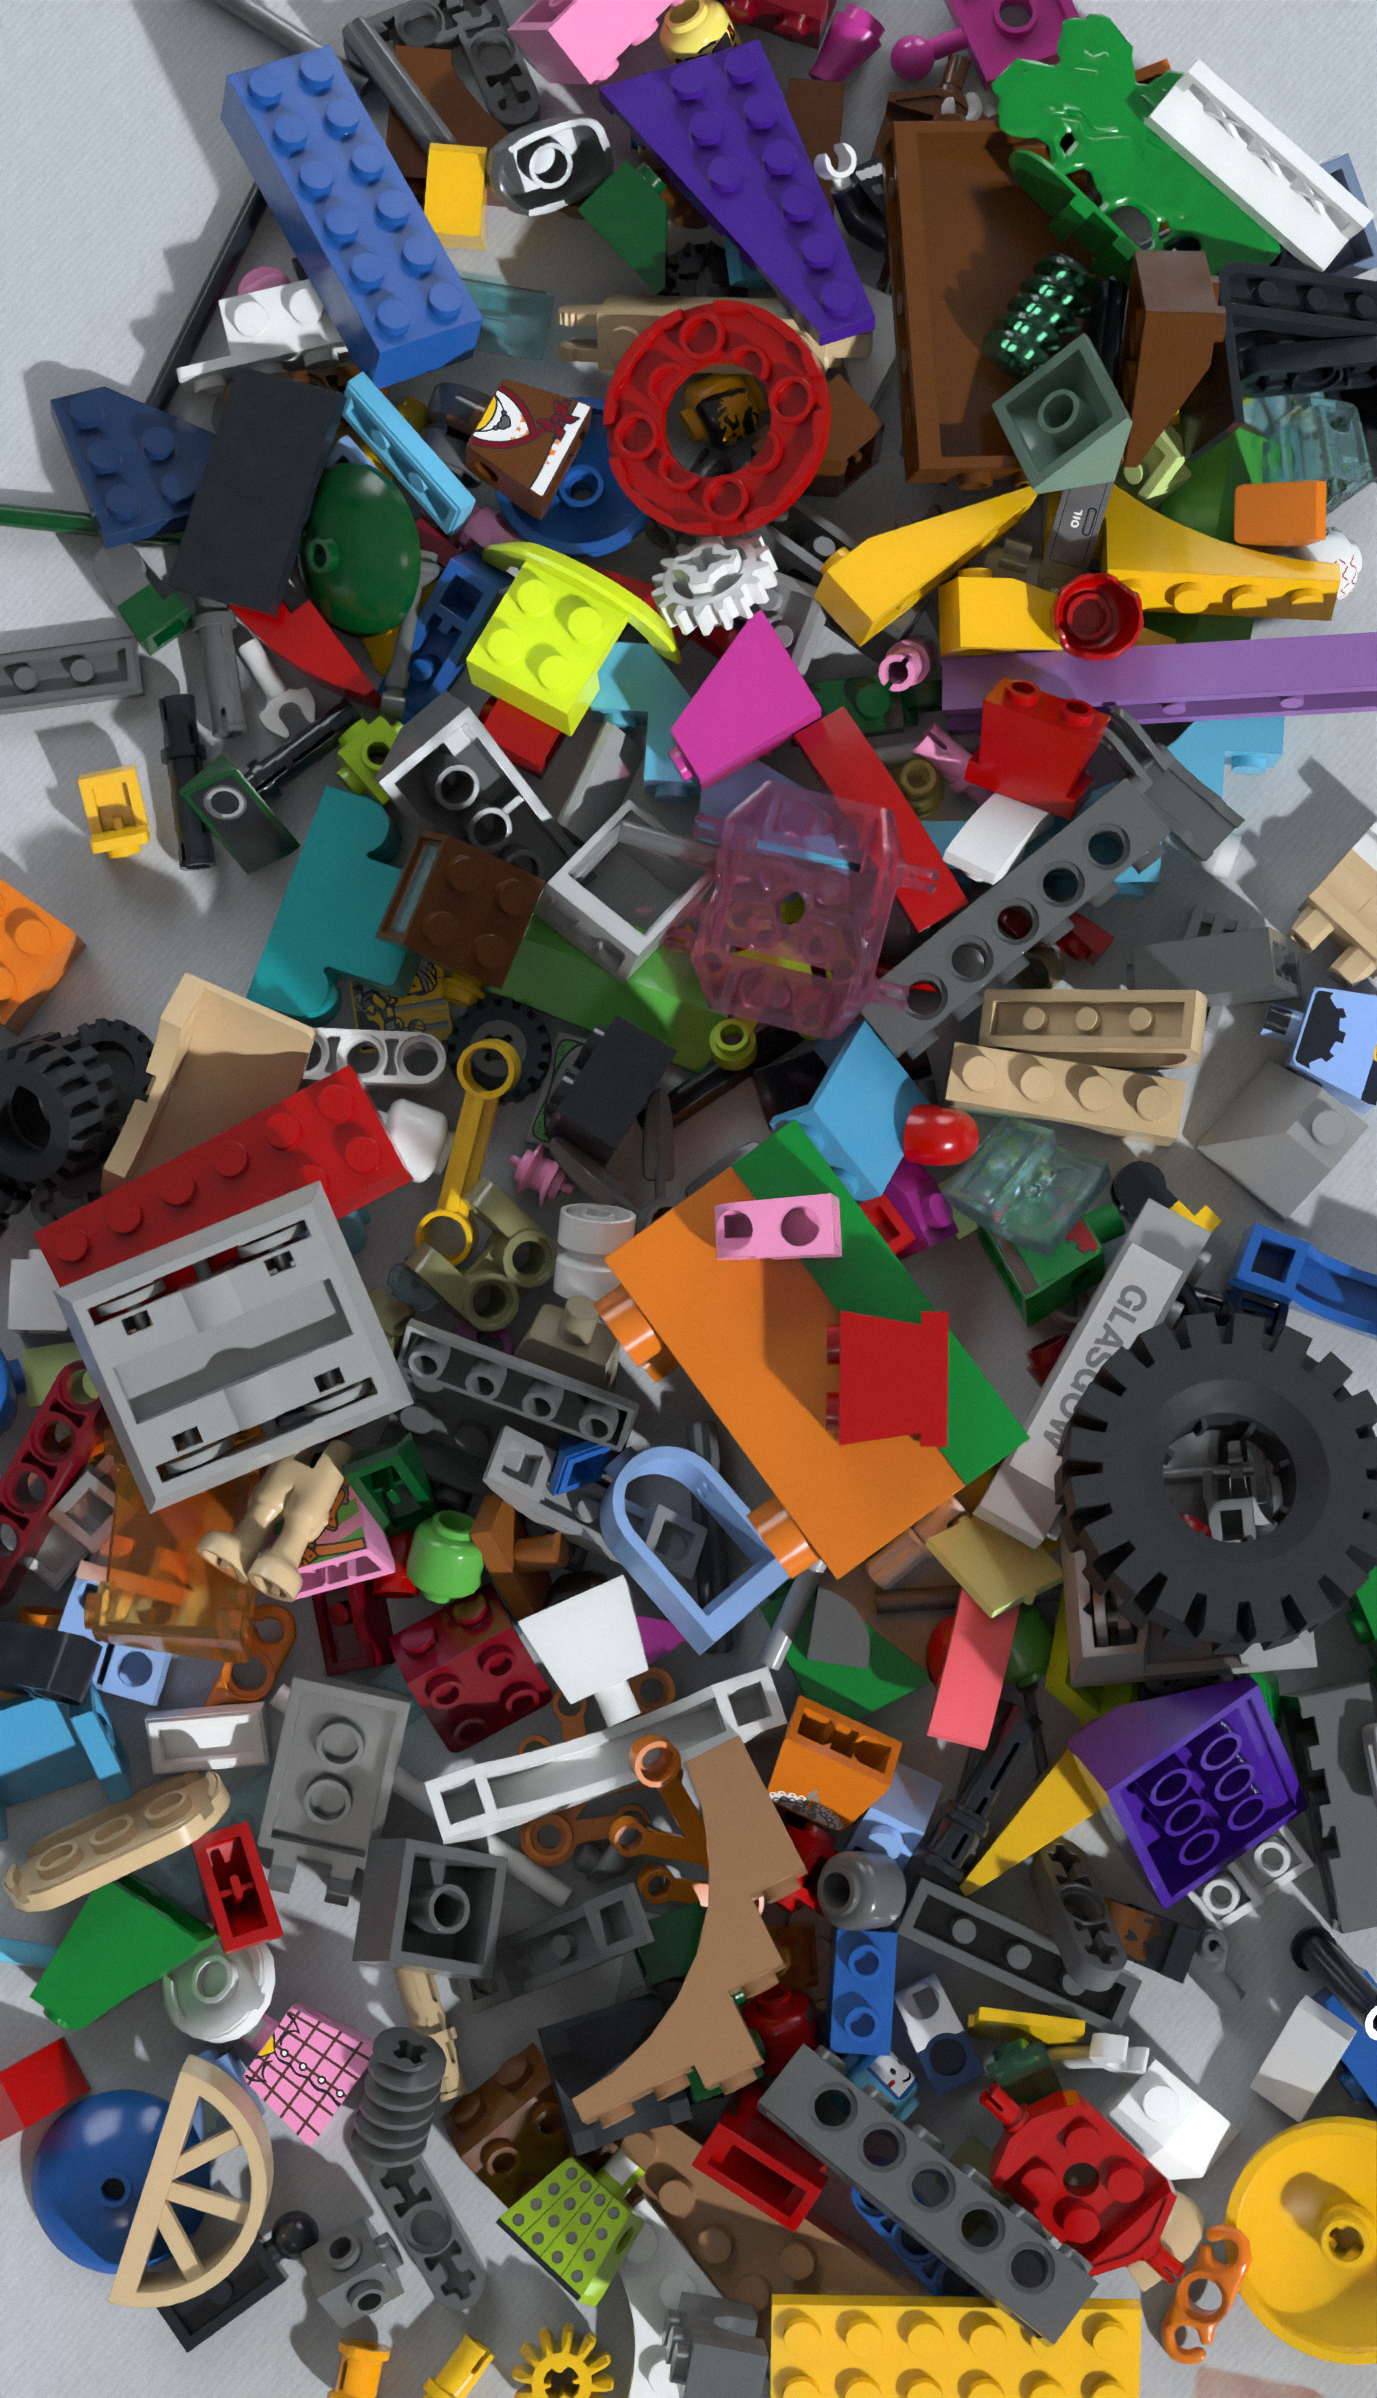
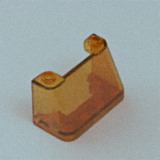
M107 1420L104 1430V1454L114 1456L115 1467L118 1473L106 1581L100 1582L97 1593H87L84 1609L85 1629H92V1634L98 1642L223 1663L249 1664L253 1648L258 1589L253 1586L249 1579L247 1583H242L223 1573L202 1558L195 1548L202 1536L211 1529L229 1533L235 1530L248 1512V1500L253 1487L262 1479L270 1464L149 1514L110 1421ZM261 1424L232 1434L230 1437L233 1444L237 1445L263 1434L264 1431ZM184 1442L179 1444L178 1450L186 1447ZM160 1464V1466H161V1468H162V1470H163V1473H166L165 1470H164V1468H163V1466H162V1464Z

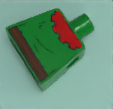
M1065 1188L998 1204L976 1212L978 1240L1027 1327L1037 1323L1100 1282L1105 1274L1102 1244L1126 1233L1123 1220L1113 1203H1108L1083 1214L1070 1190Z

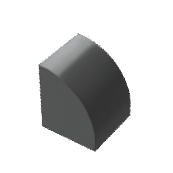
M817 1587L806 1659L867 1669L870 1644L867 1628L861 1615L841 1595L828 1589Z

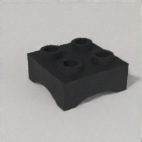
M653 1993L537 2029L568 2146L577 2156L636 2133L674 2125L693 2118L685 2089L659 2101L654 2092H651L631 2103L636 2113L605 2129L601 2128L598 2120L591 2124L583 2123L572 2101L573 2098L612 2074L651 2036L665 2016L661 1999Z

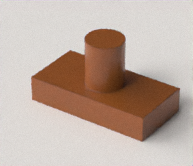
M497 1494L485 1496L469 1535L475 1547L481 1552L482 1560L514 1620L518 1623V1621L542 1610L552 1584V1579L547 1570L567 1566L570 1556L568 1542L561 1532L529 1537L519 1516L511 1505Z

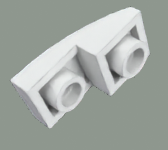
M994 793L958 832L945 850L943 861L961 869L972 880L988 882L994 885L1021 864L1026 845L1052 827L1056 815L999 793Z
M1289 1821L1187 1895L1209 1926L1223 1930L1263 1904L1266 1896L1315 1866L1317 1859Z

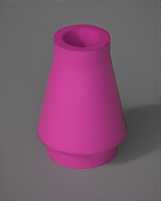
M852 3L848 4L843 13L836 12L815 64L808 72L809 77L812 80L844 82L882 46L879 41L885 32L882 24L870 13Z

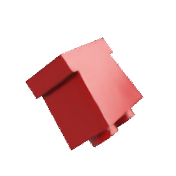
M1003 677L983 699L980 748L968 760L964 781L1071 821L1091 796L1095 776L1085 772L1112 716L1096 711L1092 705L1085 701L1063 699L1041 691L1031 681Z
M840 1310V1325H827V1365H840L839 1392H826V1432H839V1446L920 1433V1447H947L949 1312L921 1311L920 1325Z
M755 2080L733 2093L719 2115L718 2123L694 2159L692 2166L795 2233L823 2191L829 2179L825 2175L829 2168L756 2109L758 2101L769 2087Z

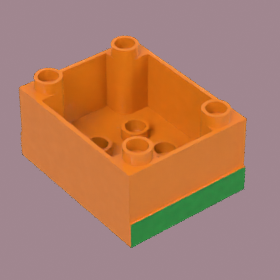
M795 1119L604 1258L621 1284L592 1305L637 1367L642 1365L655 1383L662 1380L679 1366H682L775 1495L747 1514L746 1517L791 1579H794L819 1559H822L838 1580L1031 1439L949 1327L947 1447H920V1433L839 1446V1432H826V1392H839L840 1365H827V1325H840V1310L920 1325L921 1311L936 1310ZM832 1193L839 1198L842 1257L773 1260L772 1258L716 1260L715 1205Z

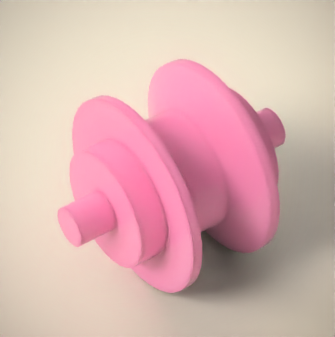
M540 1142L535 1151L527 1149L522 1158L513 1154L508 1162V1165L517 1169L513 1178L514 1181L519 1183L516 1195L519 1196L528 1188L539 1192V1206L541 1207L545 1205L548 1198L556 1200L561 1191L571 1195L575 1188V1184L567 1181L568 1175L562 1170L556 1160L553 1161L544 1157V1143Z

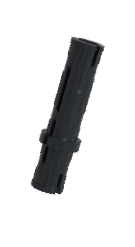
M175 694L165 696L164 699H158L165 747L160 751L161 763L167 765L170 780L175 832L178 841L179 868L184 871L203 870L217 865L211 830L178 791L204 769L203 761L207 759L206 746L200 744L195 696Z
M346 697L261 762H258L255 758L246 765L249 771L243 775L264 801L271 798L274 802L283 794L280 789L341 745L338 739L352 725L362 719Z

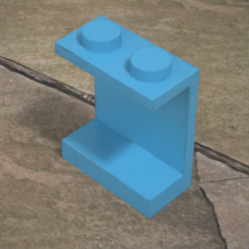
M864 1019L830 1031L823 1038L819 1039L814 1050L829 1070L808 1105L773 1116L769 1123L773 1130L777 1132L795 1119L856 1203L882 1195L904 1156L903 1134L910 1111L918 1104H931Z
M93 1680L91 1681L84 1705L79 1707L26 1696H19L0 1703V1842L8 1839L7 1807L98 1777L110 1804L133 1797L129 1757Z

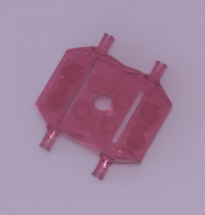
M767 780L731 811L726 819L705 815L704 813H699L696 816L694 822L712 826L715 829L710 830L693 825L694 837L720 842L716 856L715 890L701 916L697 933L671 926L666 935L686 940V944L664 939V947L667 951H675L691 956L693 967L709 1009L835 1041L861 1010L871 1002L897 1008L900 1011L905 1008L906 1000L887 996L886 993L890 992L909 997V987L877 979L875 971L897 888L902 886L933 894L937 885L917 880L916 877L939 881L938 869H930L906 862L903 857L894 811ZM761 840L860 864V872L757 848V842ZM799 892L805 902V912L798 922L788 925L782 919L780 913L781 904L789 894ZM731 945L832 970L834 974L832 979L730 954L729 952Z

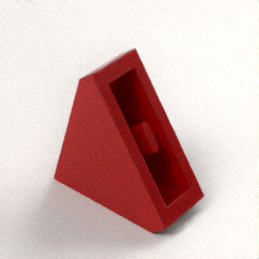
M248 1821L204 1834L191 1843L205 1912L224 1954L227 1955L283 1937L281 1924Z
M64 2036L0 2071V2141L26 2129L91 2090Z

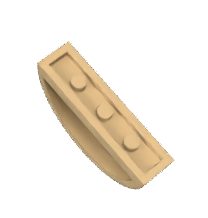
M984 989L983 999L985 1001L982 1007L978 1046L1118 1070L1178 1069L1193 1066L1199 1063L1202 1058L1208 999L1198 990Z
M192 2054L188 2055L180 2071L108 2303L135 2308H155L184 2302L203 2294L226 2278L239 2265L253 2244L266 2212L273 2185L274 2159L271 2140L261 2113L251 2097L230 2075L214 2064ZM202 2097L223 2114L232 2126L184 2150L200 2098ZM243 2145L251 2174L250 2203L182 2182L175 2178ZM169 2201L242 2223V2225L224 2246L200 2261ZM159 2230L180 2269L146 2272Z

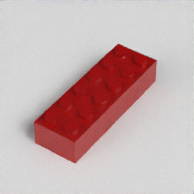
M349 1064L34 1232L33 1235L61 1288L319 1180L335 1217L339 1220L414 1180L361 1077ZM308 1229L301 1235L282 1243L283 1247L311 1235ZM237 1246L206 1259L211 1271H214L231 1263L236 1267L265 1255L269 1251L267 1249L260 1253L240 1258L236 1250ZM192 1264L160 1277L163 1279L166 1289L142 1301L141 1304H147L176 1292L181 1284L197 1278ZM92 1307L99 1323L128 1312L127 1308L118 1312L98 1317L95 1308Z

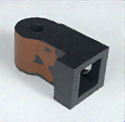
M1103 1896L1126 1951L1127 1960L1183 1984L1201 1932L1191 1926L1131 1903L1125 1904ZM1085 1915L1083 1920L1089 1921V1918Z

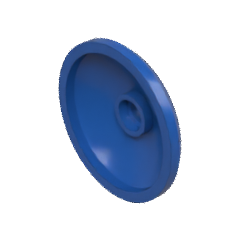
M571 397V399L592 406L590 431L542 520L531 516L495 490L504 519L511 529L525 542L544 546L572 559H584L612 553L631 543L646 529L647 522L651 517L646 515L627 497L611 470L608 461L611 457L608 447L607 427L603 425L605 400L592 397ZM580 490H586L592 494L590 498L583 501L573 498V495Z
M118 2089L97 2093L81 2100L65 2111L53 2123L42 2139L35 2156L31 2176L34 2209L38 2221L49 2240L61 2253L75 2263L100 2273H117L169 2109L170 2102L151 2093L132 2089ZM193 2124L184 2150L201 2142ZM209 2161L175 2179L211 2190V2163ZM118 2178L123 2182L125 2186L123 2197L112 2198L106 2193L105 2182L107 2179ZM169 2201L190 2240L200 2226L206 2212ZM160 2230L158 2231L146 2270L160 2265L173 2256Z

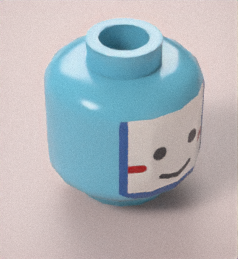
M891 2050L890 2056L846 2053L840 2059L848 2067L843 2075L861 2090L867 2084H870L883 2093L896 2106L891 2115L901 2123L919 2105L920 2102L914 2097L919 2086L918 2079ZM830 2094L833 2103L848 2117L846 2103L840 2097Z

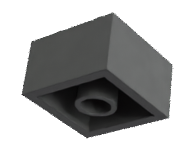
M409 1838L369 1840L352 1961L453 1979H492L508 1858Z

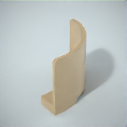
M185 972L159 1019L154 1047L146 1069L147 1073L153 1075L146 1095H149L147 1103L139 1099L134 1101L121 1133L103 1167L100 1194L105 1195L297 1093L315 1038L314 1029Z

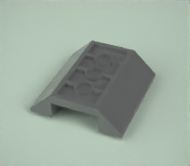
M410 1318L397 1363L414 1404L390 1413L387 1425L377 1444L411 1432L441 1511H457L476 1519L484 1497L496 1494L482 1479L502 1427L506 1425L555 1451L560 1436L575 1435L608 1447L611 1451L606 1463L607 1466L626 1449L640 1407L638 1402ZM604 1470L601 1480L594 1483L607 1489L613 1479ZM515 1509L529 1537L552 1533ZM567 1541L570 1553L569 1562L566 1567L562 1568L571 1572H580L584 1567L589 1551Z

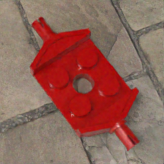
M997 2082L989 2085L991 2093L986 2089L979 2097V2103L984 2105L1003 2124L1004 2132L994 2148L988 2170L990 2182L996 2190L1003 2187L1061 2244L1069 2245L1088 2260L1093 2266L1088 2273L1091 2277L1139 2260L1145 2261L1167 2285H1172L1176 2282L1173 2274L1180 2279L1186 2266L1161 2244L1160 2238L1177 2199L1173 2183L1077 2090L1056 2091L1029 2106L1025 2102L1019 2106ZM1087 2163L1096 2169L1094 2179L1087 2185L1073 2186L1063 2179L1066 2170L1074 2164Z

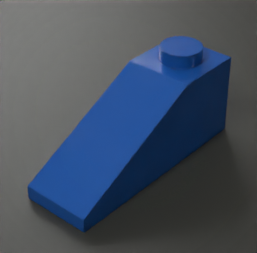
M476 550L468 551L450 559L417 618L408 667L410 677L407 690H404L403 696H406L402 719L395 718L404 725L445 690L447 692L451 690L467 667L466 658L515 579L510 573H506L483 561L482 554ZM386 675L377 689L381 696L387 689L384 686Z

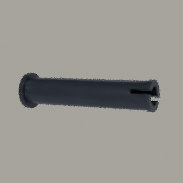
M1316 1925L1303 1928L1295 1935L1291 1942L1290 1954L1292 1960L1302 1970L1311 1972L1360 2023L1366 2033L1374 2040H1377V1988L1336 1947V1940L1329 1930Z

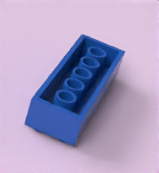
M323 46L227 75L221 120L360 373L363 371L376 387L381 389L473 358L483 317L331 46Z

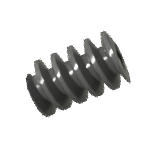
M392 2027L382 2031L374 2039L372 2049L374 2053L369 2059V2072L365 2076L364 2091L361 2093L359 2102L360 2109L356 2113L355 2128L352 2130L350 2140L354 2153L363 2161L378 2167L387 2168L407 2166L418 2160L425 2151L447 2062L443 2049L430 2036L407 2027Z

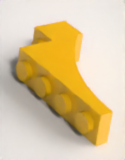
M1115 484L1112 487L1091 557L1099 559L1100 573L1114 575L1128 588L1139 594L1142 601V610L1145 612L1331 621L1341 583L1340 564L1298 560L1262 553L1220 541L1183 526L1156 512ZM1063 490L1044 493L1042 556L1045 554Z

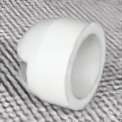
M1231 832L1213 851L1214 854L1207 861H1199L1196 858L1198 865L1209 874L1228 879L1238 853L1242 835Z

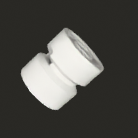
M577 1203L562 1207L560 1211L558 1243L566 1249V1252L557 1255L553 1291L567 1299L574 1296H584L596 1302L620 1285L621 1282L604 1258L634 1237L636 1214L622 1207L596 1203Z

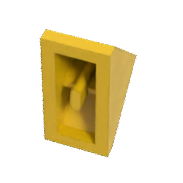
M430 143L424 214L443 247L486 250V147Z

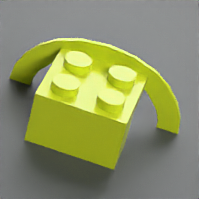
M512 541L493 544L484 549L482 560L506 573L510 567H521L466 658L471 683L571 737L600 690L598 671L628 622L649 641L655 653L680 665L682 658L673 630L650 606L613 580L562 553L531 542Z

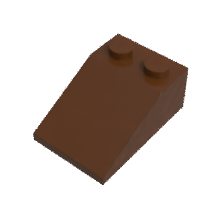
M1134 250L1116 389L1133 422L1123 453L1125 467L1137 468L1211 366L1214 343H1222L1224 340L1226 309L1225 306H1218L1219 277L1218 275H1210L1205 252Z

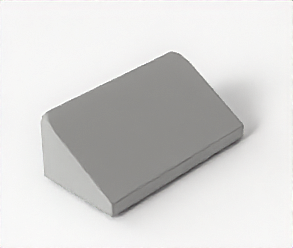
M608 721L602 724L557 820L558 825L570 841L580 846H583L620 808L643 759L641 747L615 724Z

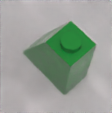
M788 1579L768 1597L769 1603L759 1607L770 1630L776 1621L794 1579ZM816 1591L785 1656L804 1697L853 1720H857L931 1682L927 1672L865 1621L870 1644L867 1669L806 1659Z
M131 1872L91 1892L31 1993L30 1998L44 2007L43 2013L51 2022L62 2028L78 2031L100 2021L215 1942L216 1934L207 1924Z

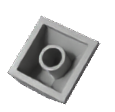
M1268 1060L1194 1149L1281 1222H1284L1331 1172L1369 1126L1324 1088Z

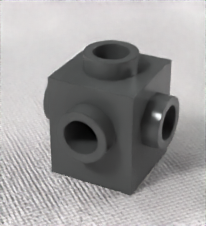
M364 2216L349 2225L337 2229L332 2235L300 2252L317 2301L341 2329L365 2315L378 2311L384 2304L405 2293L396 2268L404 2264L397 2245L388 2232L378 2235Z

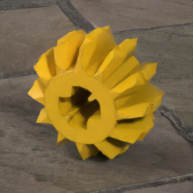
M571 2323L564 2324L561 2341H555L552 2331L547 2326L541 2328L538 2335L542 2349L533 2343L523 2342L519 2352L529 2364L521 2363L514 2365L511 2373L512 2379L526 2383V2385L520 2387L515 2392L514 2398H603L597 2392H607L613 2390L614 2377L607 2373L599 2372L611 2363L610 2353L608 2351H600L589 2355L597 2339V2336L591 2331L584 2335L579 2344L572 2342L574 2325ZM567 2366L574 2370L572 2383L576 2384L575 2386L565 2382L558 2389L551 2384L553 2378L551 2369L561 2373Z

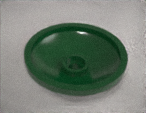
M358 462L337 464L324 470L295 559L299 577L308 598L323 618L338 631L358 638L379 636L391 631L398 626L409 612L415 599L420 579L421 552L419 536L409 505L398 487L388 476L371 465Z

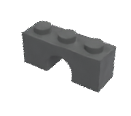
M681 2292L678 2310L669 2308L667 2311L662 2334V2346L667 2347L665 2362L671 2365L669 2382L677 2384L679 2398H761L769 2355L764 2339L755 2337L758 2320L753 2304Z

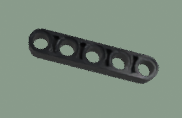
M0 1619V1691L71 1706H83L103 1647L90 1639L76 1634Z

